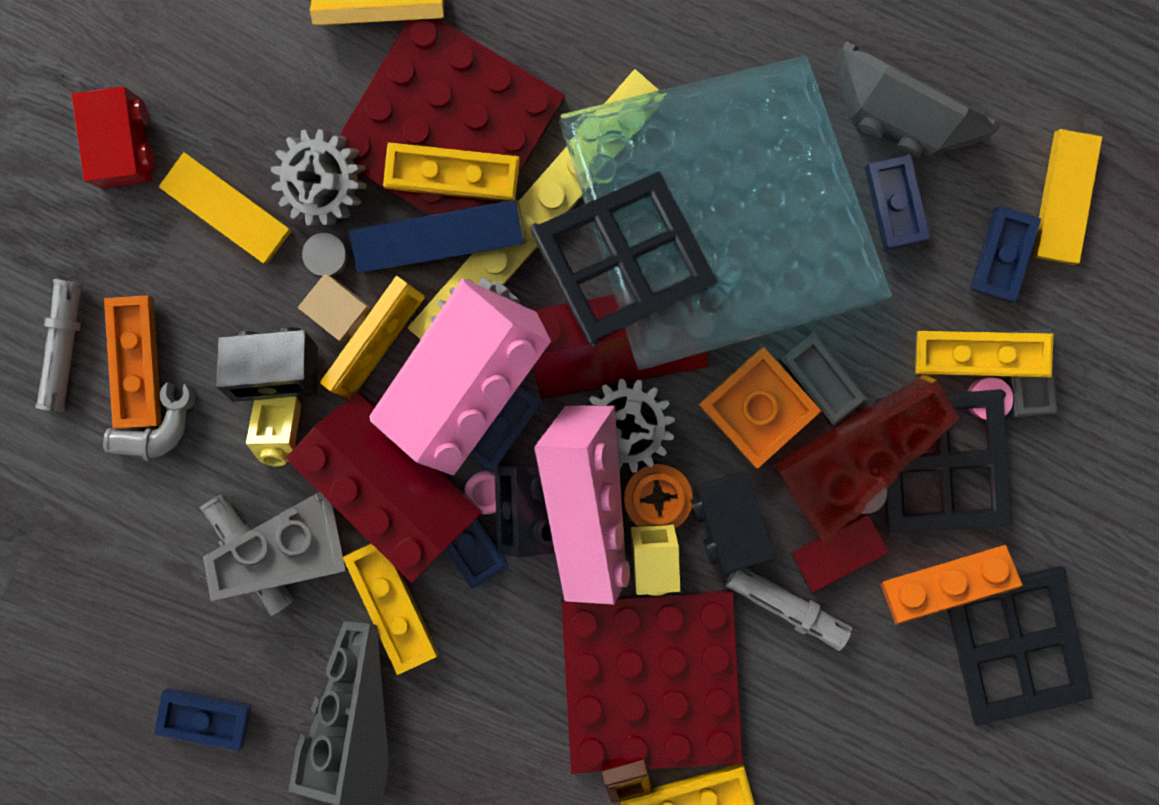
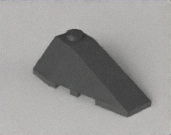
M344 621L326 667V673L329 678L322 697L315 696L310 709L316 715L309 734L301 733L296 746L288 792L334 805H382L387 785L389 755L377 625Z

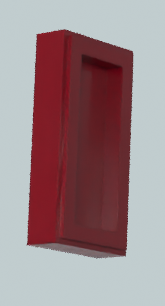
M863 514L794 550L790 554L809 590L815 592L889 552L870 516Z

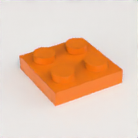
M765 347L757 350L698 404L756 469L821 412L818 406Z

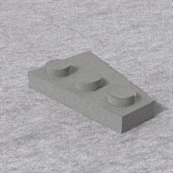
M320 492L203 557L211 601L346 571L333 505Z

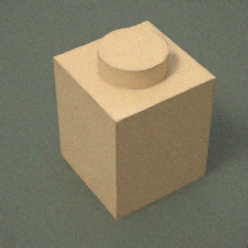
M326 273L298 306L302 312L337 340L346 343L353 337L373 309L334 277Z

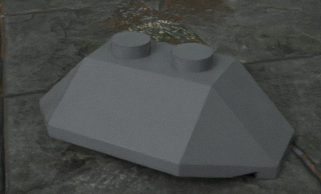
M848 41L845 42L833 60L850 118L860 123L859 128L866 134L876 138L884 136L896 142L899 151L906 155L911 154L913 158H920L921 156L928 158L983 141L996 133L1001 126L1000 122L988 118L859 49V47Z

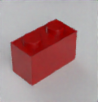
M124 86L71 93L84 182L100 189L152 182L150 169L154 168L155 159L152 147L146 142L144 126L148 125L149 117L144 101Z

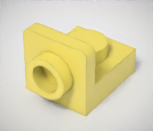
M297 397L254 400L246 444L263 464L283 466L286 462H289L286 457L297 446L295 442L302 406Z

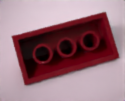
M675 283L651 287L653 293H656ZM631 291L587 300L596 319H600L636 302ZM700 293L598 340V344L594 347L587 344L568 304L533 310L537 312L551 340L533 366L540 399L601 388L605 384L608 386L617 385L619 379H624L625 383L637 381V379H648L708 367L706 326Z
M357 392L314 426L286 459L412 583L443 555L483 511L442 471L417 463L370 421L369 417L376 406L362 392Z

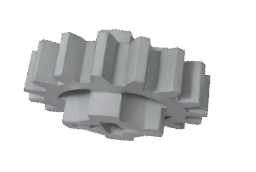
M318 129L317 133L312 130H302L301 139L288 137L286 141L290 150H277L275 153L282 160L281 166L271 167L272 173L280 175V182L272 185V190L283 191L284 196L278 203L280 207L293 206L290 217L293 219H303L305 217L306 225H319L320 222L323 225L336 224V217H350L347 205L360 206L361 200L355 195L356 189H366L367 185L357 180V174L366 170L365 165H355L353 162L359 151L356 148L344 149L347 138L337 135L332 137L331 131ZM317 174L321 175V182L316 180ZM337 192H339L338 195L336 196V198L332 201V197H333Z
M619 379L618 390L612 391L607 384L603 385L605 397L601 400L592 395L589 399L594 406H606L617 398L627 396L625 407L615 412L616 421L617 419L624 420L627 414L635 415V423L640 425L641 428L648 429V431L640 429L639 431H631L629 437H624L621 435V428L616 426L619 470L623 463H629L632 473L637 472L638 462L642 460L649 467L654 466L651 455L656 452L665 456L667 453L661 445L662 440L674 439V435L665 430V425L675 422V417L663 415L662 412L670 403L668 400H662L658 403L654 400L658 389L655 387L651 388L647 393L643 392L642 380L637 379L633 389L627 388L624 379ZM642 401H645L653 409L657 424L645 421L640 412ZM641 439L653 440L644 450L629 454L631 445Z

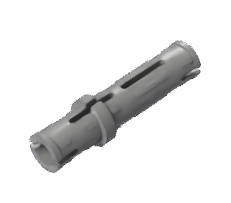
M53 279L54 288L50 316L44 318L43 325L48 327L35 408L48 411L52 408L54 411L64 412L75 331H80L81 322L77 321L83 283Z
M225 493L216 496L199 507L221 539L218 542L220 546L252 530L248 523L244 525ZM284 585L255 591L270 616L278 613L295 601Z
M747 567L730 573L725 585L727 588L742 594L754 603L787 620L795 626L797 632L801 634L807 632L837 651L843 649L849 640L852 627L822 611L818 603L812 600L807 602Z

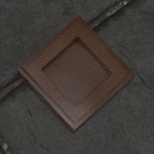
M644 760L602 771L611 803H617L653 792Z

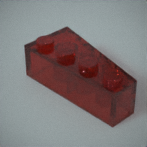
M922 375L777 461L774 465L824 546L827 547L837 537L836 533L851 519L854 521L866 509L865 505L884 487L887 489L898 478L897 475L914 458L918 459L959 419V416L938 381L929 376Z

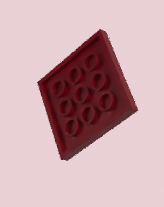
M440 19L408 20L339 136L347 138L344 149L356 148L359 151L353 162L355 165H365L366 170L360 173V175L385 189L383 183L388 142L520 157L519 177L564 102L565 95ZM385 189L428 216L502 202Z
M731 590L666 593L660 596L649 594L618 596L615 604L568 602L561 599L571 774L602 772L642 760L645 762L646 769L743 764L734 601Z

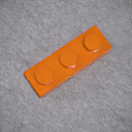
M147 295L104 298L113 429L160 426L162 424L154 297Z
M1006 545L886 580L880 584L895 625L1012 591L1023 586Z

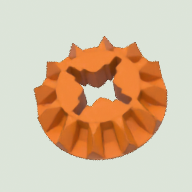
M654 464L652 467L646 466L637 470L628 481L624 493V505L630 519L638 527L674 524V528H677L686 520L691 511L690 499L693 498V494L688 480L680 471L668 465ZM654 480L658 481V485L663 493L676 494V497L663 502L662 516H658V511L655 510L653 503L640 501L641 498H646V496L653 494Z

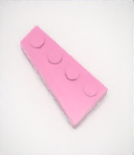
M565 406L535 446L564 600L568 602L615 604L622 588L627 587L630 579V565L625 558L615 406Z

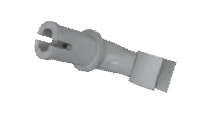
M166 382L160 391V400L167 407L162 424L158 428L148 427L145 431L108 428L103 439L104 452L141 456L144 461L150 462L154 457L162 456L173 449L184 434L187 410L195 404L196 392L191 385L184 384L183 396L180 400L176 401L174 398L175 384Z

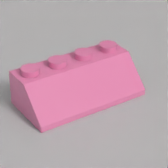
M462 278L369 416L370 421L417 463L455 475L551 342L537 312Z

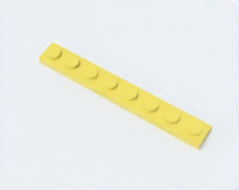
M634 69L519 200L527 243L473 253L410 324L408 329L421 340L432 324L431 317L438 315L441 311L437 303L439 300L447 302L451 296L449 289L452 287L456 288L462 278L470 279L478 285L481 278L486 277L492 283L498 281L505 285L538 248L530 231L531 225L533 223L541 224L570 211L662 107L667 97Z

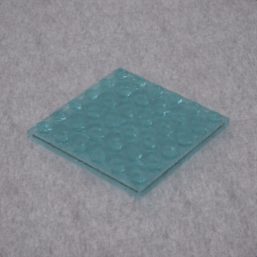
M807 55L561 114L559 123L585 204L660 171L718 281L716 286L625 328L638 370L886 301L892 296ZM651 197L612 213L630 247L667 231ZM595 221L592 222L602 258L605 259L612 256ZM674 242L636 258L653 293L691 276ZM619 268L608 271L618 308L621 309L636 302Z

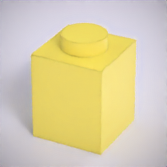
M674 524L631 527L633 574L636 594L660 596L667 592H680L679 545Z

